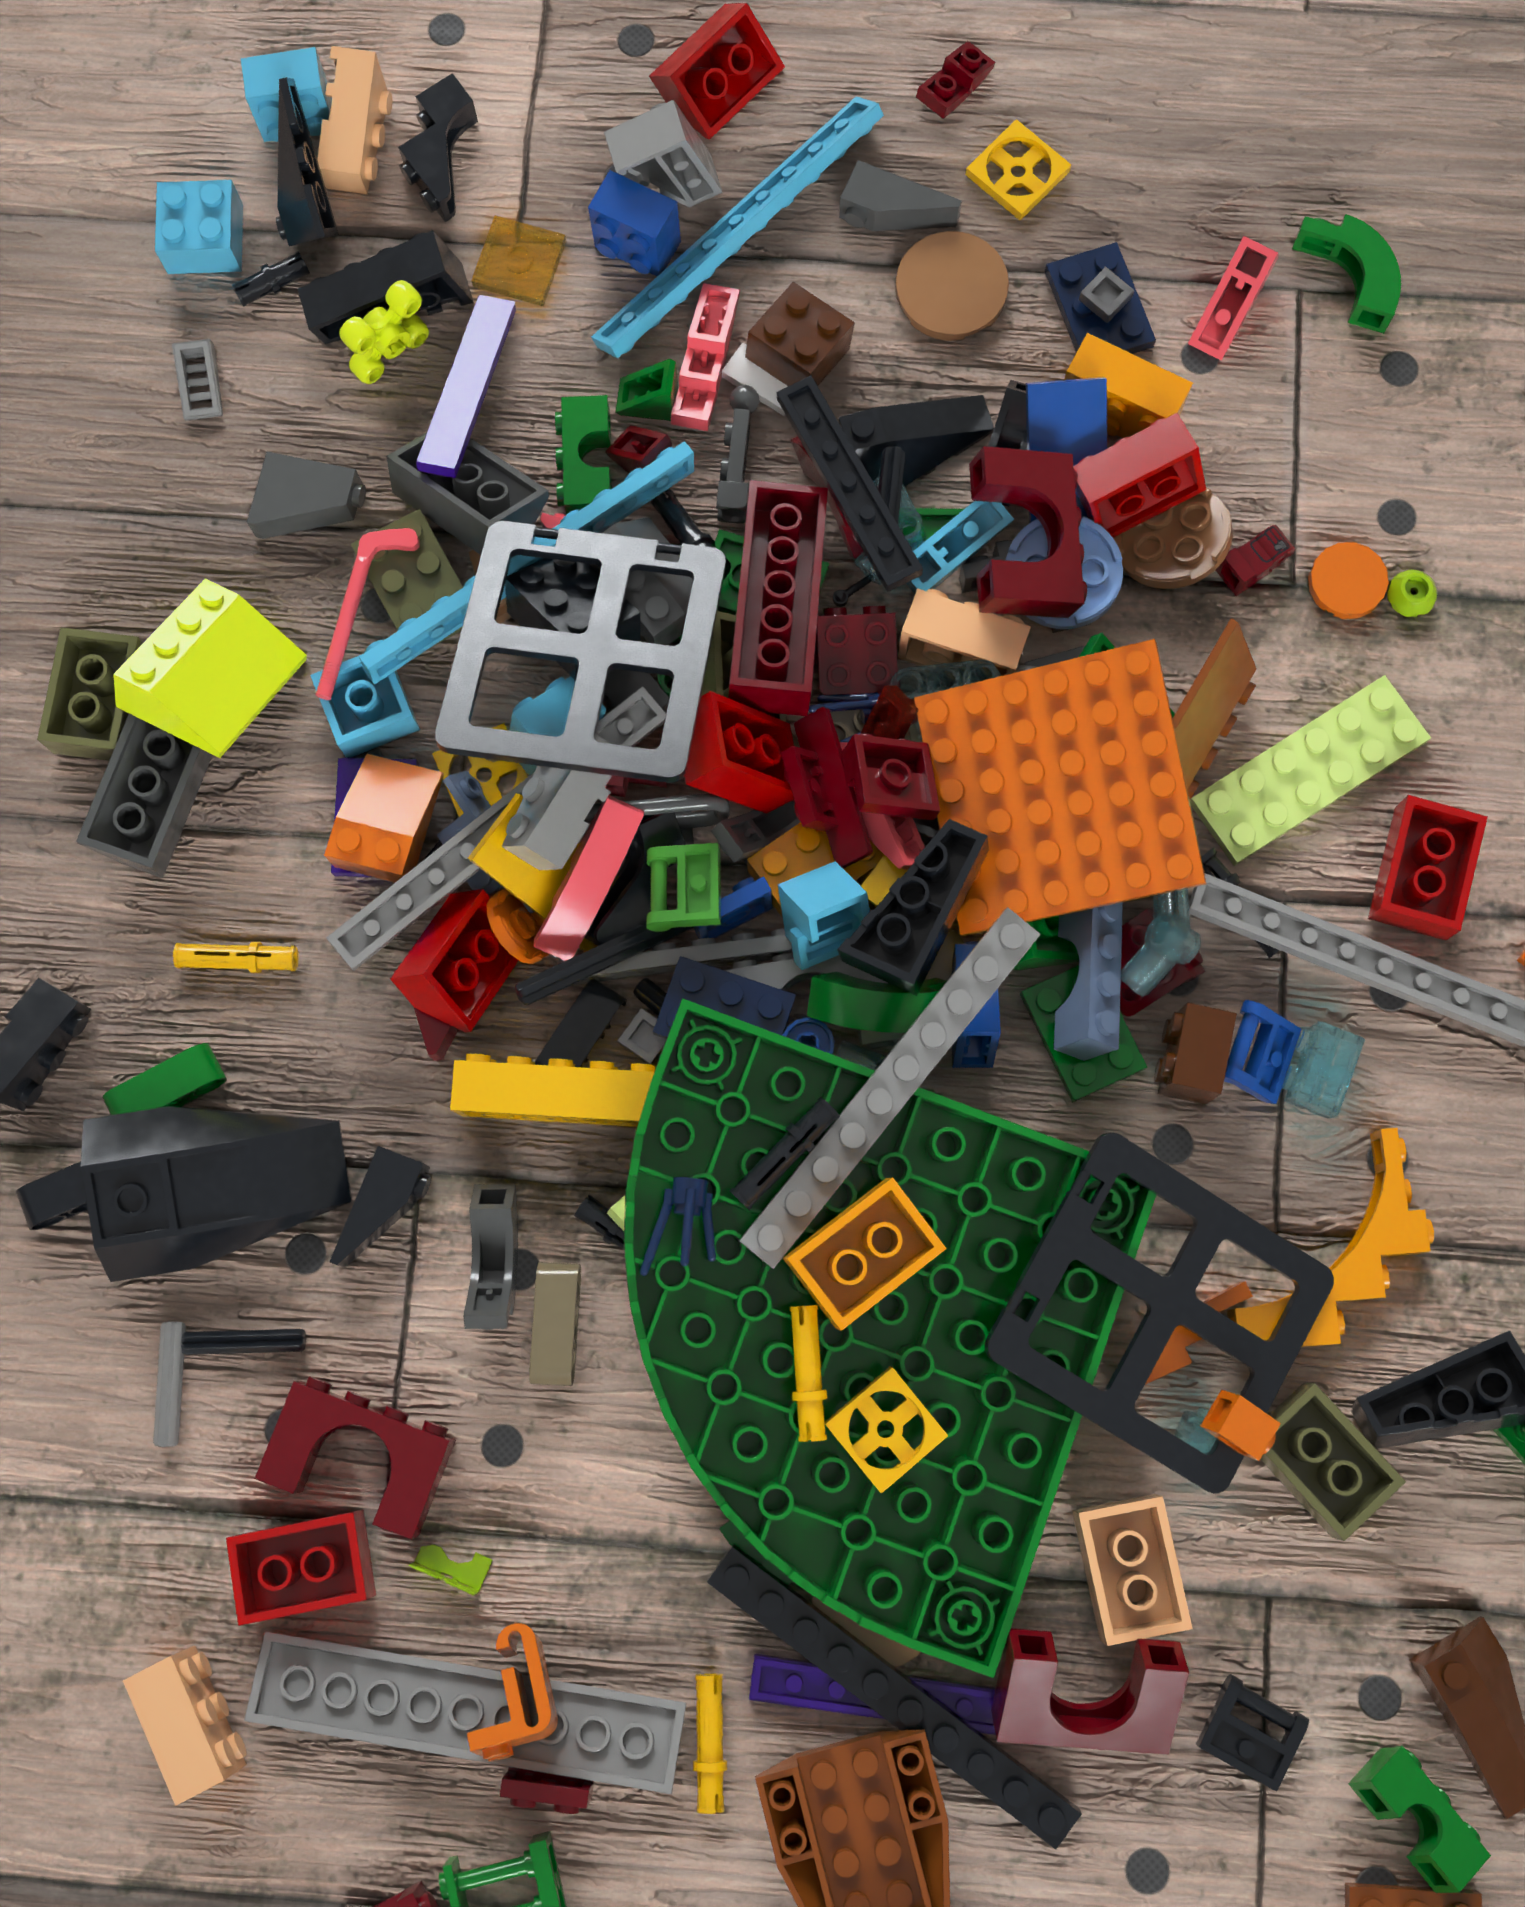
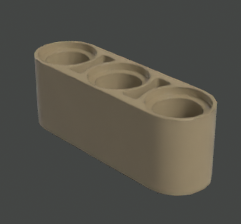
M538 1263L529 1368L530 1384L573 1386L581 1289L580 1264Z

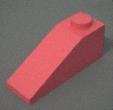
M1243 236L1188 342L1189 345L1222 361L1279 257L1278 252Z

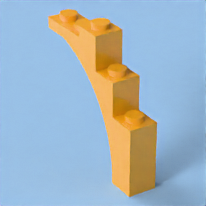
M1398 1128L1380 1129L1370 1133L1375 1169L1371 1197L1355 1235L1342 1254L1329 1267L1334 1277L1333 1288L1302 1347L1341 1344L1340 1335L1345 1333V1321L1342 1311L1337 1310L1336 1302L1386 1297L1385 1289H1389L1390 1277L1386 1264L1381 1262V1257L1421 1254L1431 1251L1430 1244L1434 1241V1228L1431 1220L1426 1219L1425 1209L1408 1211V1204L1412 1200V1189L1409 1180L1404 1179L1402 1162L1406 1161V1145L1404 1139L1399 1138ZM1292 1294L1259 1306L1227 1310V1317L1259 1338L1267 1340L1271 1336Z

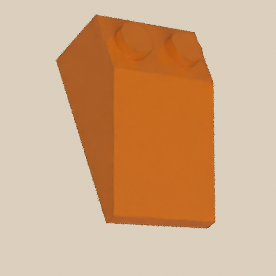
M366 754L335 818L324 856L336 868L397 882L417 866L444 776L443 772Z

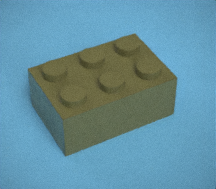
M420 509L377 530L413 529L420 541L418 550H381L374 556L367 575L397 631L406 620L418 618L429 611L438 599L444 596L450 597L463 588ZM359 540L351 544L356 556ZM460 627L459 629H457L456 631H454L453 633H451L450 635H448L447 637H445L444 639H442V640L439 641L438 643H440V642H442V641H444V640H446V639L452 637L453 635H455V634L461 632L462 627Z
M60 628L37 738L53 754L110 761L129 713L116 707L113 674L143 644L139 637Z
M1303 1383L1270 1414L1271 1417L1281 1424L1275 1433L1274 1445L1266 1454L1262 1455L1261 1461L1332 1538L1345 1541L1406 1483L1399 1473L1315 1383Z

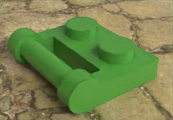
M704 843L649 848L647 850V865L651 867V912L646 916V928L651 931L662 932L676 927L721 925L719 844ZM670 864H677V909L667 910V867Z

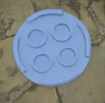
M1084 516L1079 525V540L1084 547L1082 577L1087 585L1085 604L1069 618L1027 616L1029 619L1050 628L1074 629L1096 621L1110 609L1121 588L1123 558L1114 538L1101 525L1094 523L1093 520ZM1038 519L1026 525L1016 535L1009 547L1006 560L1023 562L1045 560L1048 551V541L1045 530Z

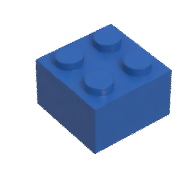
M609 170L588 206L595 248L602 255L610 259L618 258L629 263L639 273H650L658 276L666 269L681 243L677 201Z

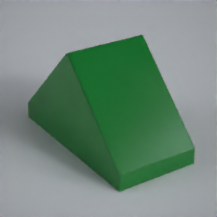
M667 359L620 378L615 413L620 416L671 421V412L679 388L676 361Z

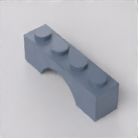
M1123 902L1059 915L1058 937L1073 942L1079 955V972L1070 996L1055 1011L1054 1050L1083 1061L1119 1049Z

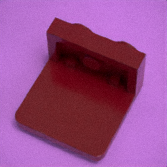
M886 606L862 607L863 614L847 615V607L823 608L824 616L817 617L816 629L819 688L822 694L894 692L898 688L896 613H886Z
M1162 905L1147 908L1122 925L1120 1010L1127 1017L1136 1015L1178 986L1192 981L1206 972L1201 965L1203 959L1200 952L1192 943H1186L1179 932L1181 926L1177 917L1169 909H1164Z
M509 1767L507 1773L502 1778L500 1797L510 1798V1805L516 1807L534 1808L536 1807V1802L554 1804L553 1810L559 1813L578 1814L579 1809H587L592 1800L594 1781Z

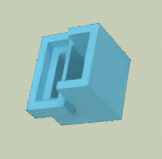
M836 861L778 884L785 936L792 944L794 962L801 970L838 956L837 949L846 938L849 939L861 925V921L870 912L867 892Z

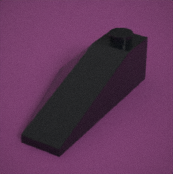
M285 77L279 79L277 208L280 216L276 217V225L282 240L287 239L289 246H296L336 236L339 233L295 80Z
M983 395L875 407L841 416L838 421L877 490L879 488L882 451L886 447H900L905 452L902 491H904L908 484L922 475L927 476L936 470V466L953 455L961 454L993 433L994 430Z

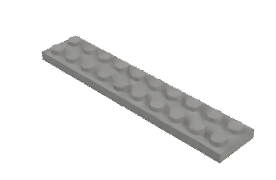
M265 1631L244 1721L672 1794L687 1703L550 1680L558 1716V1724L555 1731L547 1738L513 1747V1756L488 1762V1759L484 1760L483 1756L470 1752L467 1733L511 1721L501 1671ZM522 1675L534 1727L537 1725L539 1718L530 1676Z

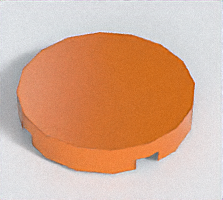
M1355 542L1337 543L1326 548L1315 559L1308 576L1309 592L1316 605L1323 611L1326 609L1328 612L1333 613L1334 617L1340 619H1358L1371 613L1385 597L1389 584L1387 568L1381 557L1369 547Z
M502 889L491 896L487 903V918L493 933L508 953L520 962L531 965L548 956L549 953L534 947V938L541 928L544 919L535 912L529 913L524 904L506 889Z

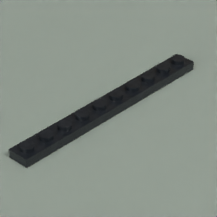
M732 1544L708 1577V1584L899 1730H925L930 1752L934 1757L1054 1849L1058 1848L1082 1815L1079 1807L982 1733L975 1730L965 1720L736 1545Z

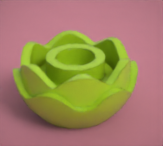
M1406 570L1397 574L1391 580L1387 598L1396 612L1405 617L1425 615L1433 608L1437 599V588L1433 579L1428 574L1419 570ZM1410 590H1415L1416 595L1411 594Z

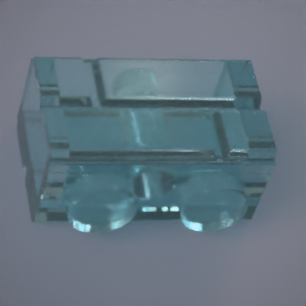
M1318 1021L1311 1026L1310 1030L1304 1028L1295 1048V1051L1301 1053L1296 1067H1289L1282 1085L1283 1089L1288 1090L1284 1101L1327 1119L1339 1115L1365 1039L1348 1031H1342L1340 1028L1325 1022Z

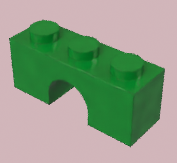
M607 395L561 397L562 412H555L556 435H562V447H556L557 471H563V483H557L556 485L558 507L565 508L566 515L574 510L580 511L592 503L595 496L601 491L613 489L609 467H592L583 462V458L591 450L609 448L611 446V416Z
M1403 1746L1380 1748L1348 1783L1377 1820L1400 1818L1407 1809L1414 1815L1419 1827V1838L1415 1847L1406 1857L1435 1893H1460L1490 1858L1491 1855L1480 1842L1481 1838L1477 1831L1461 1819L1452 1808L1448 1795L1431 1782L1423 1772L1418 1758Z

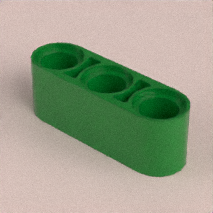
M201 1043L112 1088L102 1098L110 1115L165 1106L183 1107L220 1087L227 1079L210 1044Z

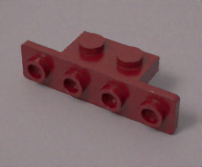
M821 707L814 713L808 714V717L805 716L794 723L800 747L792 746L781 752V756L785 766L784 776L791 787L796 803L795 813L802 827L826 832L834 861L844 869L870 856L873 853V849L862 814L858 811L854 788L846 784L842 748L830 710Z

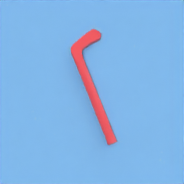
M388 529L364 534L359 540L357 556L316 691L317 697L324 700H331L374 556L381 550H418L420 541L413 529Z

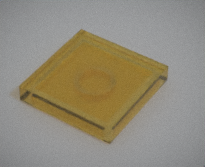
M495 215L471 280L473 287L544 307L567 242L565 234Z

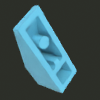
M972 502L913 551L923 567V574L906 584L914 594L917 588L924 591L935 589L1013 522L1014 518L1002 503Z

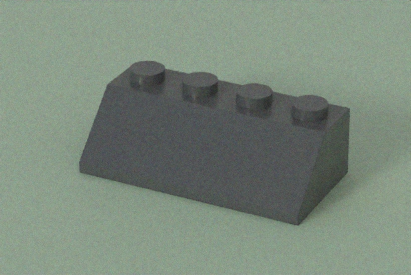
M427 433L386 456L392 493L414 509H420L424 516L480 555L487 530L492 524L499 521L535 524L549 498V490L471 438L456 478L417 471L416 461Z
M129 714L76 842L123 865L163 878L213 755Z

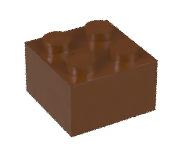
M792 282L748 331L745 358L787 386L811 375L818 386L849 351L855 322L795 282Z
M1187 1002L1178 1012L1173 1013L1171 1020H1166L1162 1033V1043L1167 1044L1164 1058L1158 1059L1154 1073V1082L1160 1083L1159 1095L1206 1105L1222 1094L1237 1013Z

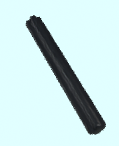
M646 924L517 983L515 985L517 998L524 1005H530L693 929L694 926L670 928L667 931L655 932L648 930Z

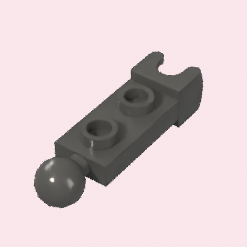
M746 384L739 385L732 391L729 400L734 410L733 423L726 422L724 446H730L729 458H722L716 509H718L717 520L726 523H746L749 483H744L750 435V415L756 411L760 402L757 391L752 386Z

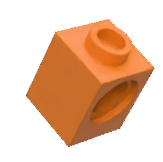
M1221 1389L1200 1427L1239 1454L1260 1461L1262 1455L1266 1454L1274 1445L1275 1433L1281 1423L1241 1395Z

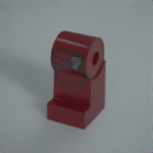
M1272 525L1237 549L1235 547L1230 550L1224 561L1215 571L1234 595L1238 596L1270 574L1274 568L1288 559L1296 548L1277 525Z

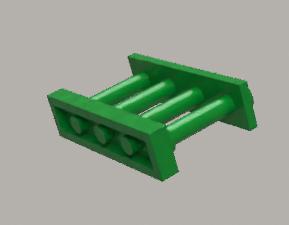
M551 1831L533 1835L528 1844L529 1850L524 1851V1856L461 1872L458 1855L449 1857L443 1865V1872L439 1873V1887L443 1900H449L451 1907H469L465 1890L528 1874L529 1878H536L539 1895L534 1896V1901L512 1907H567Z

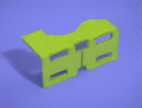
M433 1544L421 1546L415 1561L410 1563L409 1566L475 1596L479 1593L493 1560L475 1552L472 1561L457 1563L447 1557L442 1547ZM441 1573H446L452 1576L453 1579L441 1575Z

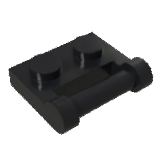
M1229 1674L1222 1684L1219 1697L1196 1745L1277 1792L1306 1733L1309 1718L1297 1711L1293 1714L1244 1687L1243 1680ZM1235 1702L1285 1729L1281 1742L1230 1714Z

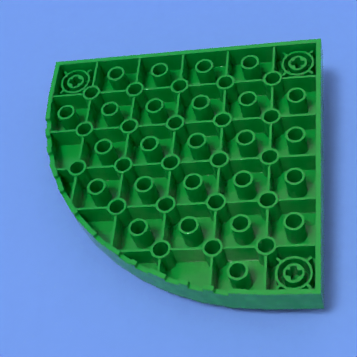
M682 998L651 1079L636 1128L625 1189L623 1247L628 1299L641 1357L662 1414L691 1469L715 1500L723 1514L766 1560L774 1564L799 1587H802L825 1605L842 1613L866 1629L914 1650L994 1678L1082 1415L990 1360L985 1352V1340L1000 1312L1006 1307L1017 1286L1015 1285L1067 1191H1070L1080 1173V1168L1089 1151L918 1087L784 1255L786 1256L885 1178L891 1177L895 1179L947 1248L842 1331L832 1325L818 1306L822 1389L827 1390V1399L823 1400L824 1421L828 1420L891 1366L948 1435L947 1438L881 1494L826 1425L825 1435H827V1440L798 1442L797 1401H792V1392L796 1391L790 1307L817 1305V1303L783 1258L772 1269L739 1242V1239L809 1153L805 1151L755 1202L750 1210L729 1191L787 1133L785 1128L790 1123L795 1125L820 1097L828 1102L840 1115L875 1070ZM829 1127L813 1142L814 1145L817 1144ZM1120 1174L1091 1224L1092 1232L1135 1259L1156 1194L1126 1175ZM1090 1176L1079 1197L1090 1203L1101 1182ZM674 1177L707 1180V1193L713 1194L711 1210L715 1238V1261L711 1262L707 1258L701 1208L700 1216H694L689 1264L687 1266L681 1265L684 1215L675 1214V1205H673L650 1270L646 1276H642L640 1269L663 1205L665 1188L672 1189ZM1073 1260L1029 1337L1030 1347L1093 1385L1124 1289L1081 1262ZM1026 1292L1014 1314L1025 1321L1036 1298ZM880 1391L870 1396L882 1411L890 1412L905 1400L901 1393L893 1391ZM857 1408L853 1411L849 1422V1438L852 1444L867 1433L868 1421ZM918 1414L903 1426L902 1436L914 1450L922 1443L924 1434L923 1420ZM884 1420L878 1424L877 1432L879 1436L887 1438L893 1434L894 1427L890 1421ZM879 1446L865 1458L869 1465L884 1469L893 1468L900 1462L889 1447Z

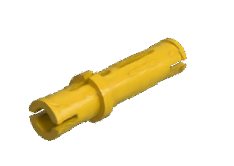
M251 942L249 945L176 943L173 950V963L176 968L248 969L250 973L260 974L262 970L296 971L299 962V953L296 946H263L261 942Z
M818 1305L790 1307L796 1391L792 1392V1401H797L798 1442L827 1440L823 1400L827 1399V1390L822 1389Z
M718 1673L695 1675L697 1690V1760L693 1761V1771H697V1813L716 1814V1811L717 1813L724 1812L723 1771H727V1760H723V1674Z

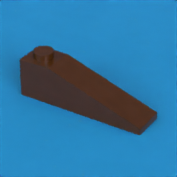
M1480 1616L1409 1659L1502 1816L1508 1819L1525 1808V1724L1507 1655L1484 1617Z

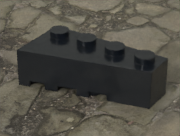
M433 230L427 233H419L413 236L411 240L393 248L382 249L375 256L361 262L350 263L344 269L326 277L316 278L310 284L298 289L308 329L324 344L341 340L339 331L342 325L351 317L356 316L363 319L366 314L376 307H384L388 311L389 305L385 299L386 292L392 284L399 280L407 281L418 291L422 298V304L418 311L427 310L428 316L443 312L441 305L459 300L460 305L464 306L474 303L463 264Z
M949 819L914 859V864L889 888V893L874 910H870L861 921L858 929L849 939L846 938L837 949L842 962L917 996L989 851L988 836Z
M1509 1330L1357 1397L1351 1413L1364 1437L1375 1449L1525 1424V1354Z

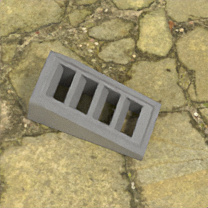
M210 339L173 343L172 349L184 420L190 421L223 416L217 359L213 342ZM205 357V363L187 365V359ZM207 371L208 377L188 378L189 373ZM209 385L210 391L190 394L191 387ZM212 400L211 407L192 409L191 402Z

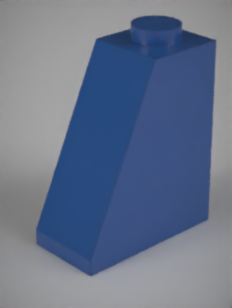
M979 941L955 944L952 974ZM998 988L952 1045V1068H993L1001 1034Z

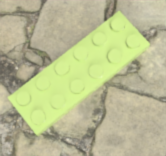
M1384 675L1192 797L1190 805L1230 862L1235 866L1427 743L1431 737Z

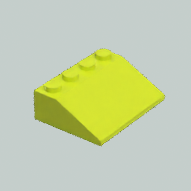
M205 578L113 674L116 707L221 758L307 659V655L239 594Z

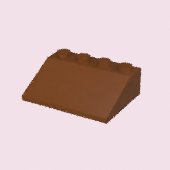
M1232 618L1229 620L1173 717L1189 801L1200 784L1194 780L1195 775L1200 767L1207 771L1219 751L1212 747L1219 735L1226 738L1238 718L1231 714L1237 703L1245 705L1256 687V684L1250 682L1257 668L1240 625Z

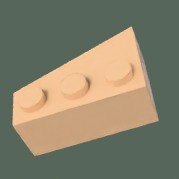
M331 46L330 59L334 60L336 72L334 83L326 84L325 95L332 97V104L328 120L322 119L317 160L326 189L367 195L370 181H375L377 177L378 162L376 154L378 147L382 148L384 145L385 127L383 123L385 115H390L392 110V93L387 91L376 52Z

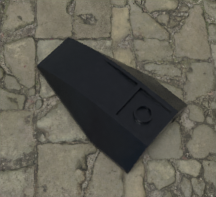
M174 1106L83 1120L81 1172L94 1249L110 1282L194 1269L352 1202L340 1120Z

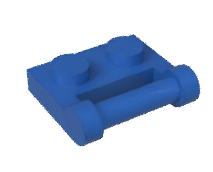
M1244 1000L1240 1010V1014L1243 1017L1228 1058L1224 1081L1234 1084L1262 1102L1277 1104L1302 1029L1265 1005L1251 1000ZM1258 1023H1261L1260 1028L1257 1032L1256 1040L1252 1048L1247 1066L1243 1071L1242 1069L1244 1067L1256 1028L1258 1026Z

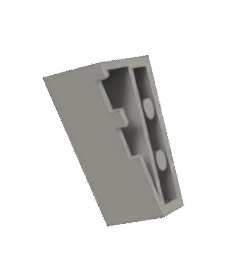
M674 100L657 104L650 111L604 132L617 173L624 176L629 172L637 176L640 184L644 186L653 184L659 187L662 195L689 208L723 193L710 152Z
M595 734L597 742L611 744L598 734ZM537 765L533 777L523 788V799L518 811L507 825V836L502 848L538 870L562 869L589 827V824L584 820L597 799L605 802L611 791L605 788L612 775Z

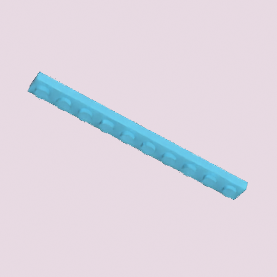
M857 96L853 98L593 334L591 338L597 348L616 358L630 351L639 338L661 322L662 317L673 307L685 301L688 294L696 286L710 278L714 274L715 269L728 257L736 254L752 235L764 229L768 221L782 208L789 206L793 202L794 197L807 185L815 182L831 163L843 157L847 149L854 142L868 134L872 130L873 125L884 116L879 103Z
M685 441L675 448H666L657 456L655 461L643 469H634L626 476L622 483L611 490L605 489L595 496L592 503L580 511L574 510L564 516L560 524L552 529L566 528L597 533L604 532L613 524L618 523L693 473V450ZM535 537L533 544L555 547L556 540ZM516 555L511 559L507 576L543 558ZM475 576L471 577L462 589L450 597L444 596L438 599L431 606V609L420 617L406 620L400 625L398 631L387 639L377 640L366 648L364 654L359 656L365 673L374 685L463 626ZM505 586L501 600L506 597Z

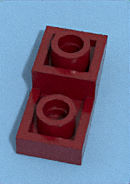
M967 41L945 58L940 71L919 86L916 98L944 119L981 84L992 71L996 62Z

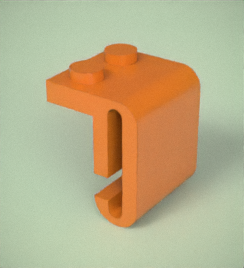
M522 1623L511 1624L500 1632L496 1641V1650L505 1658L518 1655L516 1645L522 1640L539 1721L533 1727L522 1674L515 1667L501 1670L511 1721L467 1733L470 1752L483 1756V1759H488V1762L513 1756V1747L549 1737L555 1731L558 1724V1716L542 1642L529 1626Z

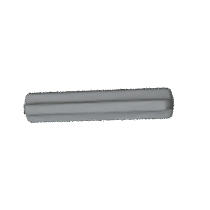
M163 1322L160 1328L153 1438L154 1445L158 1447H173L179 1443L184 1363L181 1340L183 1333L186 1331L185 1323Z

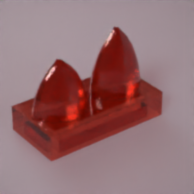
M885 685L860 735L870 734L875 737L905 739L910 726L919 722L917 716L919 709L915 706L914 699L908 698L897 685Z

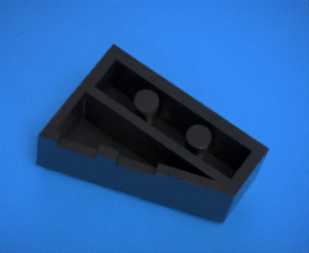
M40 978L33 983L7 1013L5 1018L10 1023L0 1033V1103L21 1111H25L27 1106L33 1105L38 1100L43 1090L42 1083L50 1071H55L61 1065L66 1055L64 1050L72 1038L80 1035L88 1023L87 1015L91 1011V1008Z

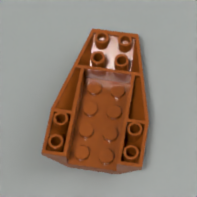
M888 1730L869 1733L796 1753L755 1776L777 1868L798 1907H950L949 1823L925 1730Z

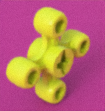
M399 280L387 290L385 299L389 305L388 311L384 307H376L366 314L363 319L356 316L351 317L342 325L339 331L341 340L354 352L349 361V368L364 384L376 382L384 373L385 366L381 360L382 355L386 359H393L400 355L406 347L411 349L418 348L429 336L427 325L415 314L422 304V298L418 291L407 281Z

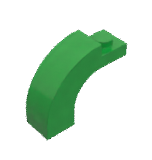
M1345 214L1340 226L1333 225L1325 219H1313L1305 216L1292 249L1324 258L1340 265L1351 277L1355 288V300L1348 323L1384 334L1395 315L1401 293L1400 269L1396 256L1389 244L1374 228L1353 216Z
M837 971L812 976L807 1016L827 1023L859 1030L906 1033L947 981L940 978L926 979L917 996L889 983L864 980Z

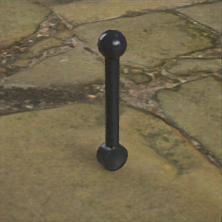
M875 570L848 589L835 591L833 594L834 604L839 607L845 606L848 602V597L878 578Z

